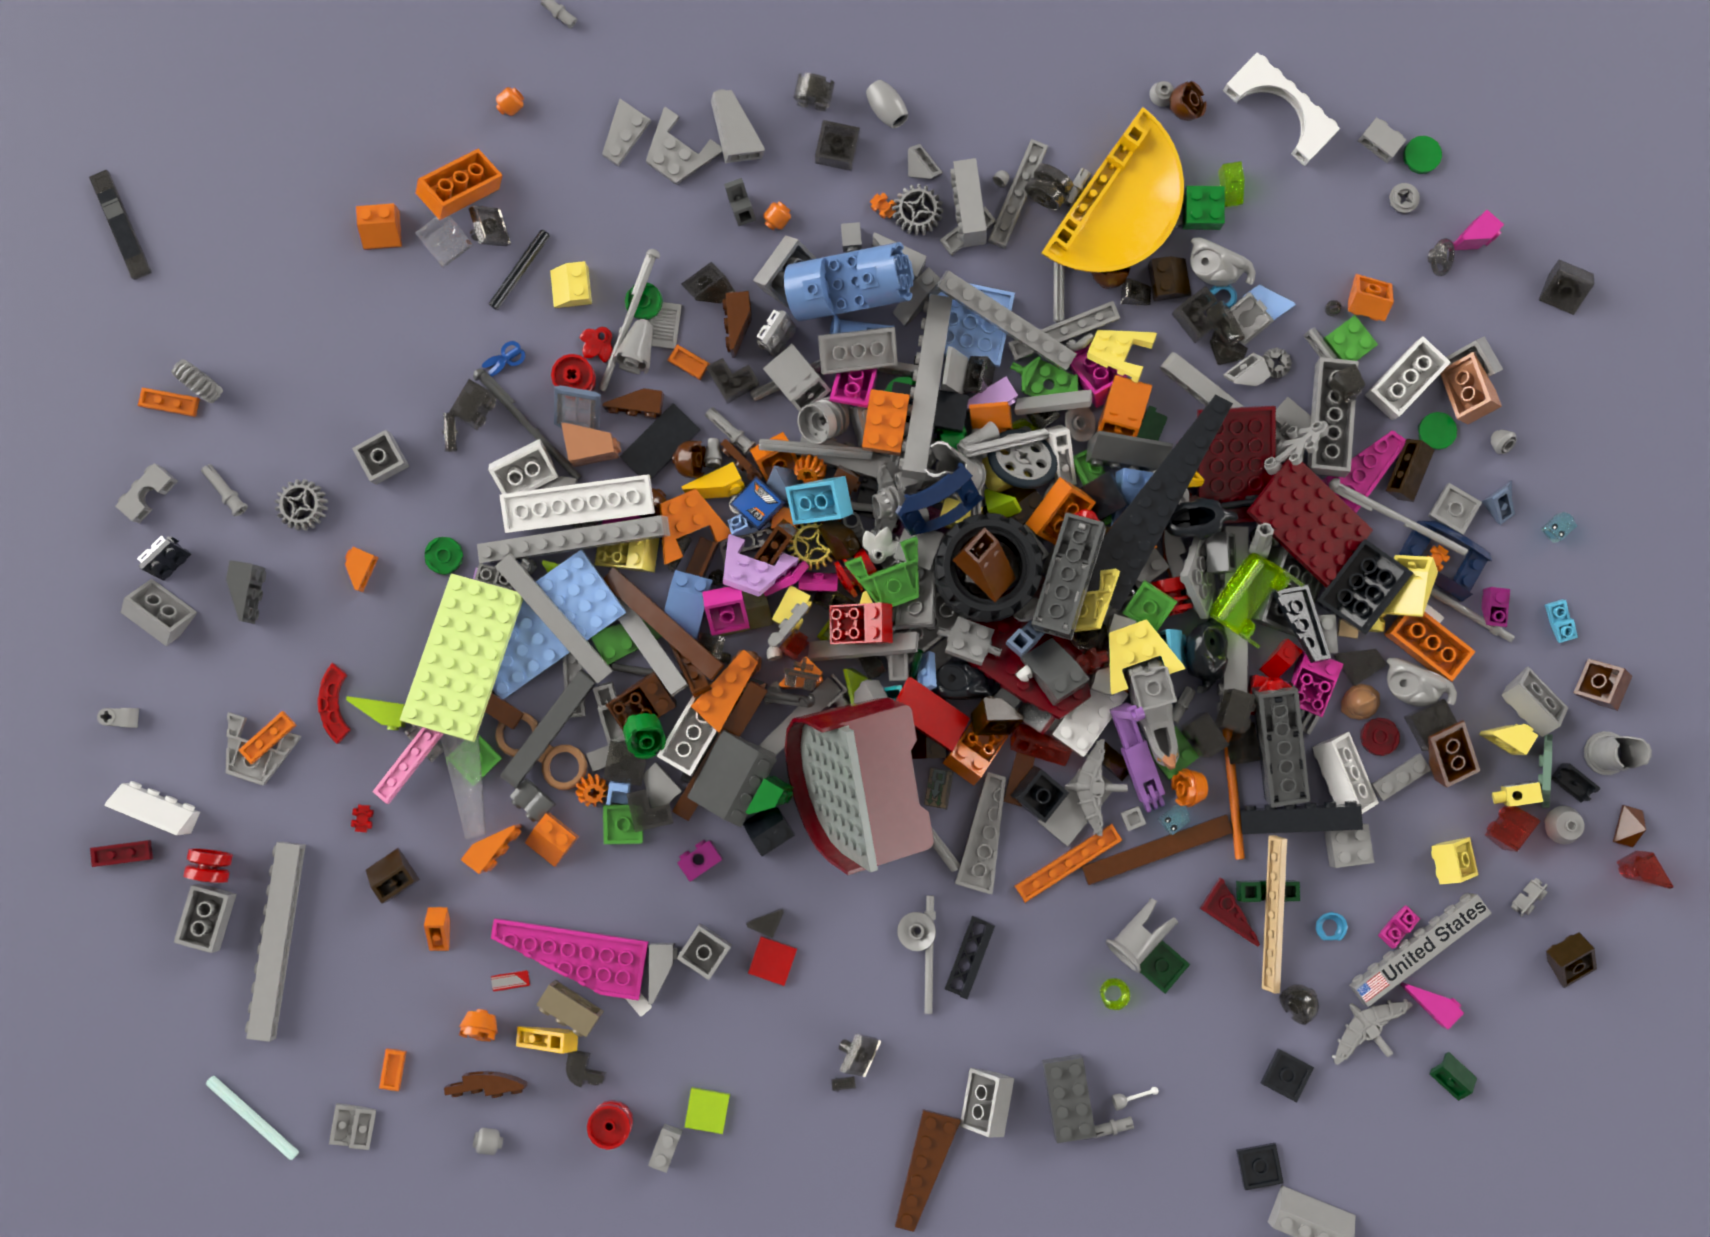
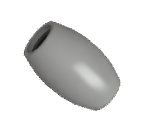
M877 80L867 88L866 96L874 113L883 123L895 129L906 122L909 116L906 105L891 85L883 80Z

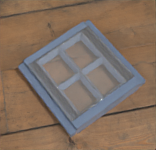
M561 385L555 386L554 425L562 427L561 423H569L600 430L601 394Z

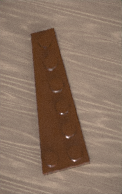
M923 1109L895 1222L896 1228L915 1231L959 1127L960 1118Z

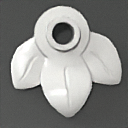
M888 527L883 528L876 536L869 531H865L862 540L863 547L868 551L870 560L875 564L882 563L886 557L894 555L899 543L898 541H892V533ZM876 552H881L879 557H875Z

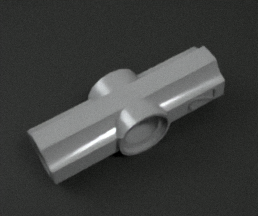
M1263 523L1256 528L1250 545L1248 565L1252 570L1257 571L1265 566L1273 542L1271 539L1274 529L1271 527V524Z

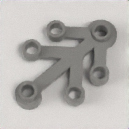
M1316 421L1311 427L1302 429L1291 426L1286 431L1291 440L1282 441L1281 438H1276V451L1282 448H1289L1276 458L1270 457L1265 460L1264 468L1270 475L1276 474L1282 467L1281 462L1288 456H1290L1289 460L1292 465H1299L1303 461L1302 456L1305 448L1308 453L1316 452L1319 448L1320 438L1325 437L1329 432L1327 422Z

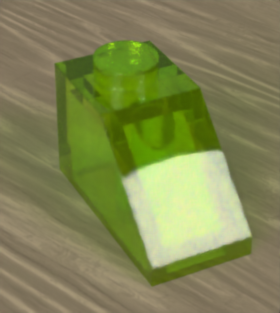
M1242 161L1222 164L1218 173L1220 185L1225 186V207L1243 205L1245 179Z

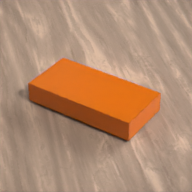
M678 344L668 358V362L700 381L710 366V363Z
M391 1048L385 1050L379 1085L380 1089L400 1090L407 1051Z

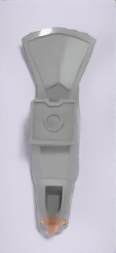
M1133 596L1127 597L1121 610L1110 605L1108 606L1102 624L1105 630L1107 629L1110 615L1117 614L1129 618L1122 612ZM1155 657L1127 667L1124 677L1129 688L1127 690L1132 706L1136 705L1137 708L1142 707L1144 710L1145 719L1138 721L1142 728L1156 762L1172 770L1175 769L1179 758L1172 703L1177 702L1168 667L1163 666L1162 661Z

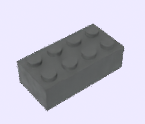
M1080 1054L1042 1060L1056 1142L1063 1143L1096 1137L1083 1057Z

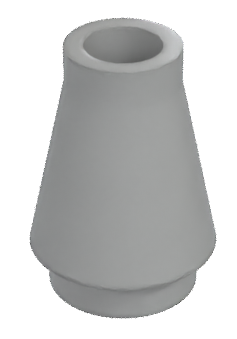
M709 438L704 456L705 466L710 468L720 467L723 460L719 439Z

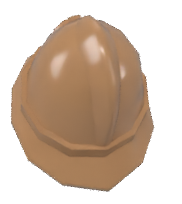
M1358 684L1352 686L1343 696L1341 712L1349 718L1357 720L1371 717L1377 712L1380 705L1379 692L1370 685Z

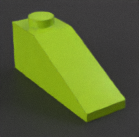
M346 697L348 702L381 725H387L388 730L399 731V727H406V723L400 721L405 704Z

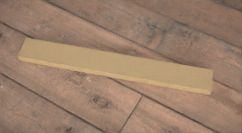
M1270 835L1268 839L1262 989L1277 994L1280 993L1287 839Z

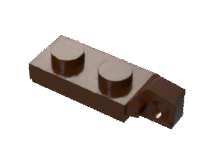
M727 439L720 443L724 447L722 451L729 458L733 456L737 460L735 465L742 472L744 470L747 471L748 480L752 481L755 477L760 480L763 478L756 468Z

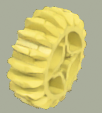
M814 522V524L807 523L806 526L800 524L801 529L795 535L794 540L790 542V545L793 546L787 548L788 552L794 551L791 556L798 557V563L806 561L809 564V570H812V565H816V569L820 570V563H822L824 568L827 567L825 560H828L830 563L833 562L832 558L829 557L830 555L833 556L831 550L819 542L821 533L818 529L820 525H817V522ZM808 530H816L812 537L801 536ZM816 538V545L818 547H814V549H811L810 551V545L808 543L809 541L812 542V540H815ZM798 541L807 547L804 557L797 549ZM814 552L826 553L819 559L810 560Z

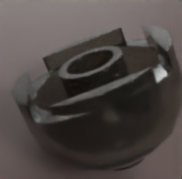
M1301 984L1292 985L1286 988L1279 996L1280 1003L1285 1012L1290 1011L1294 1015L1292 1019L1299 1024L1306 1025L1318 1013L1319 1002L1317 994L1307 986Z

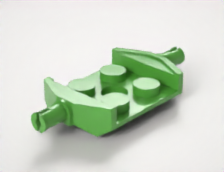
M1039 356L1026 367L1014 361L1010 369L1020 373L1021 392L1029 396L1078 391V375H1072L1041 360ZM1044 381H1052L1054 388L1051 390L1046 389L1043 385Z

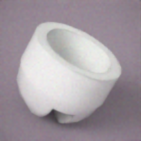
M770 646L767 649L768 661L783 657L778 646Z
M1025 665L1015 675L1021 681L1027 682L1029 678H1032L1033 672L1028 665Z

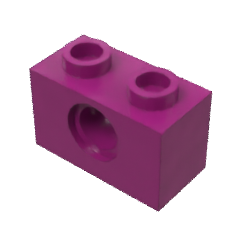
M704 839L695 845L697 849L692 853L688 850L679 856L681 860L677 864L689 882L723 860V857L711 840L706 842ZM696 854L704 856L703 864H697L694 861Z

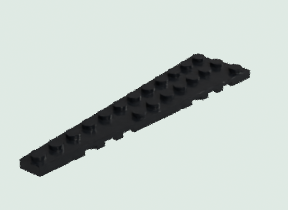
M1215 394L1104 536L1087 592L1099 590L1101 570L1118 569L1120 574L1109 605L1121 610L1231 409L1232 402Z

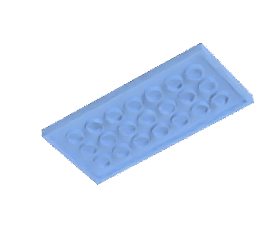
M583 550L578 551L536 581L586 640H589L627 613ZM524 599L493 687L495 694L502 699L507 698L570 653Z

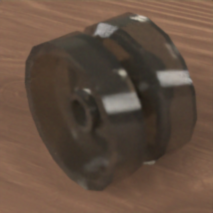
M1039 164L1034 171V178L1029 179L1024 189L1030 198L1040 205L1051 210H1059L1065 201L1064 196L1069 195L1074 184L1059 169L1048 164Z

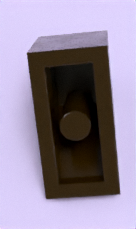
M836 519L827 520L818 527L836 560L851 558L862 548L854 531Z

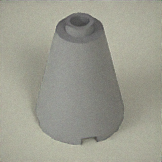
M640 319L635 321L614 353L612 361L614 364L618 362L620 364L619 368L634 374H640V371H645L644 374L649 372L653 326L648 320Z

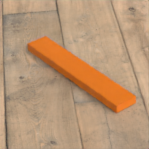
M1110 824L1103 828L1102 836L1092 835L1014 886L1026 903L1118 844L1122 839L1113 824Z

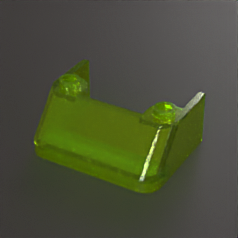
M1251 553L1246 557L1212 605L1210 616L1259 649L1260 645L1250 639L1255 631V623L1250 620L1272 588L1281 591L1288 586L1290 581L1301 587L1304 586V583L1259 554Z

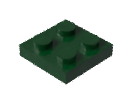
M1162 940L1140 964V973L1166 994L1190 964Z

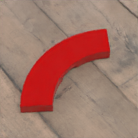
M331 663L320 682L321 686L317 705L324 729L336 744H339L351 731V728L343 720L339 709L340 689L348 675L336 664Z

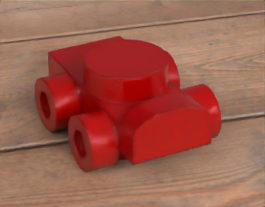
M358 804V808H353L352 815L357 816V818L351 821V827L355 828V832L367 833L368 829L372 828L370 817H373L374 810L370 809L371 805Z

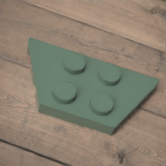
M1553 734L1544 736V754L1539 755V767H1543V774L1538 775V782L1542 786L1543 802H1541V808H1550Z

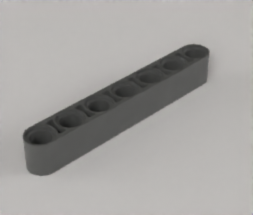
M582 669L576 674L500 775L503 780L515 789L521 784L596 684V681Z

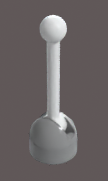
M1152 1087L1149 1091L1129 1097L1120 1093L1112 1095V1102L1116 1111L1124 1109L1128 1101L1150 1094L1157 1095L1159 1090L1157 1087Z

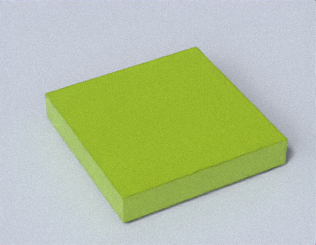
M691 1087L684 1128L723 1134L730 1093Z

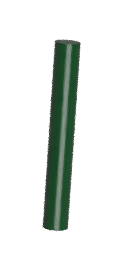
M921 649L915 652L909 677L915 680L923 656V650Z

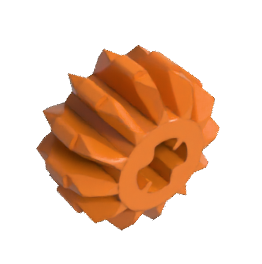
M802 454L794 465V474L797 475V480H803V483L823 480L827 465L823 462L824 459H818L817 455Z
M588 773V779L581 777L582 783H576L578 790L575 791V794L579 796L578 800L580 803L584 802L587 807L592 803L596 807L598 801L600 803L604 802L602 797H607L606 791L609 787L605 784L606 780L604 778L600 779L598 774L592 778L591 774Z

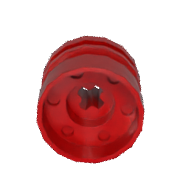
M863 548L852 556V559L862 557L868 575L877 572ZM842 559L844 565L848 561L847 559ZM836 561L834 563L836 575L844 589L853 598L858 596L855 587H858L860 592L863 593V586L846 565L842 568L840 563Z
M1180 576L1150 583L1177 601V604L1168 616L1182 614L1194 608L1193 603L1184 604L1183 602L1191 598L1188 595H1182V591L1187 589L1184 583L1181 582Z

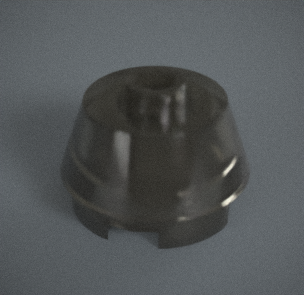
M1103 623L1101 629L1074 632L1070 643L1084 654H1095L1105 645L1106 625Z

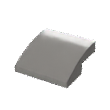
M904 528L894 558L906 561L900 542L916 536L918 539V566L931 570L944 533L934 530L911 536Z
M336 1103L329 1144L369 1150L376 1109Z

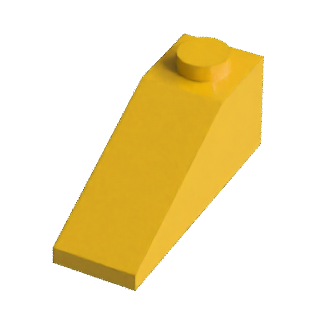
M733 462L681 486L684 493L696 489L704 499L730 497L740 493L745 488Z
M518 1026L516 1046L564 1054L577 1051L578 1036L569 1029Z

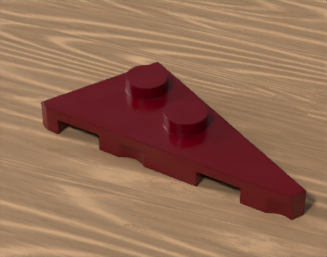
M1219 877L1199 909L1259 947L1260 942L1255 932L1248 924L1245 915L1227 888L1224 879Z

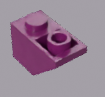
M1497 587L1483 589L1481 609L1486 625L1507 627L1510 589Z

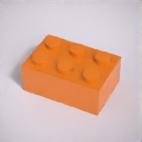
M871 389L862 450L901 456L910 395Z
M1059 477L1025 524L1038 536L1056 545L1066 512L1075 514L1082 509L1091 510L1096 502L1084 491Z

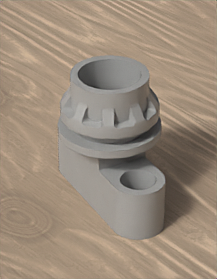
M902 472L895 473L897 489L894 485H891L872 495V504L877 518L899 519L895 511L899 505H903L905 494L912 495L917 493L915 486H917L918 480L901 477ZM927 507L920 509L919 512L925 522H928L929 513Z

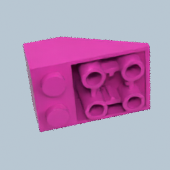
M1303 650L1298 658L1291 683L1298 689L1300 709L1321 718L1323 717L1343 667L1342 663L1333 659L1310 663Z

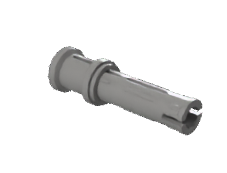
M714 407L706 412L705 417L730 438L731 444L736 445L743 451L742 454L744 456L750 453L749 449L755 447L756 443L754 441L751 442L742 430H737Z
M208 464L201 469V472L222 496V502L227 504L232 510L234 517L243 514L248 509V505L240 500L236 491L230 489L213 468L212 464Z

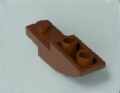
M476 1071L465 1073L462 1076V1082L445 1086L444 1093L445 1096L451 1095L453 1098L462 1096L463 1092L471 1091V1094L482 1092L484 1089L485 1096L491 1095L492 1098L503 1096V1093L511 1092V1094L523 1092L522 1089H525L528 1085L527 1081L510 1074Z

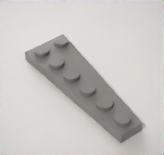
M987 772L955 884L992 895L1006 777Z

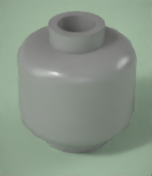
M481 1128L479 1132H475L473 1148H476L478 1154L494 1155L497 1149L502 1148L503 1137H500L497 1129Z

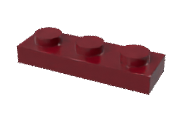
M151 840L90 848L92 867L153 859Z

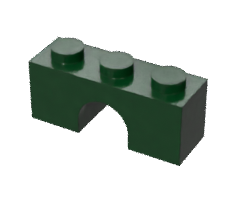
M1267 880L1236 881L1237 901H1265ZM1285 880L1284 902L1300 901L1299 881Z

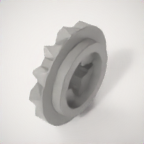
M1408 183L1396 185L1391 190L1389 196L1390 206H1393L1395 211L1402 212L1403 214L1413 211L1420 201L1418 190ZM1406 193H1408L1406 197L1407 201L1401 204L1402 198L1399 196H1403Z
M1278 347L1269 349L1262 356L1271 373L1270 377L1280 378L1290 371L1292 362L1290 355L1285 352V349H1279ZM1281 357L1279 363L1282 366L1278 365L1273 369L1274 361L1272 359L1276 360Z

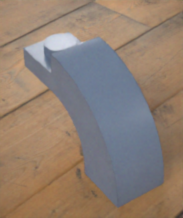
M1032 620L1022 629L1019 628L1006 642V645L1020 658L1026 655L1045 634L1044 632L1034 630L1031 625Z

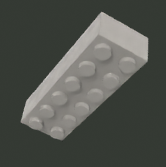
M1320 357L1315 364L1310 427L1316 421H1326L1329 426L1328 434L1319 440L1318 450L1314 453H1308L1307 467L1316 475L1345 478L1351 472L1356 392L1349 380V375L1355 367L1358 370L1359 361Z

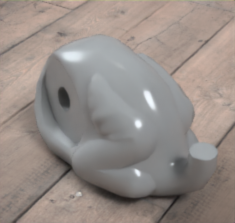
M1193 238L1191 240L1193 248L1190 256V265L1192 271L1200 280L1213 286L1224 287L1236 283L1241 275L1246 272L1247 279L1245 282L1250 285L1253 284L1256 272L1252 262L1204 238Z
M1389 658L1387 660V663L1390 665L1387 675L1388 687L1399 700L1413 706L1424 707L1436 703L1443 693L1446 692L1448 693L1446 702L1451 705L1455 704L1457 692L1453 683L1447 678L1400 658Z

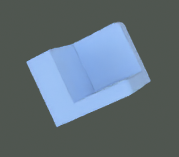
M612 779L609 782L606 805H611V803L627 805L631 782Z

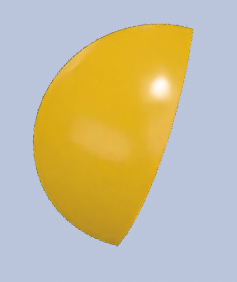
M1144 107L1141 108L1107 155L1041 252L1050 260L1065 267L1085 272L1101 273L1122 270L1149 257L1171 234L1180 215L1183 203L1184 177L1182 165L1169 134L1161 123Z

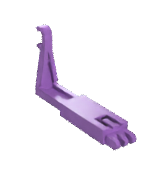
M1126 702L1110 709L1123 746L1120 749L1139 801L1143 803L1147 813L1151 812L1149 804H1151L1154 810L1158 809L1156 801H1158L1160 807L1165 806L1162 797L1165 791L1147 741L1142 739L1136 721L1145 719L1143 708H1137L1136 705L1132 706ZM1149 781L1150 783L1149 785H1146V788H1148L1149 793H1146L1143 783Z

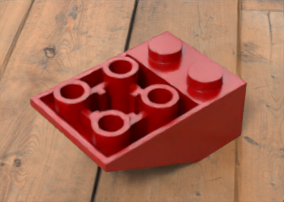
M880 602L829 605L831 645L893 643L892 604Z

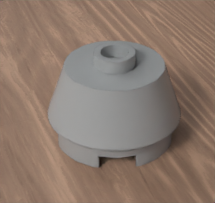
M1569 806L1555 807L1548 812L1544 819L1547 835L1559 844L1575 842L1582 835L1585 827L1578 811Z

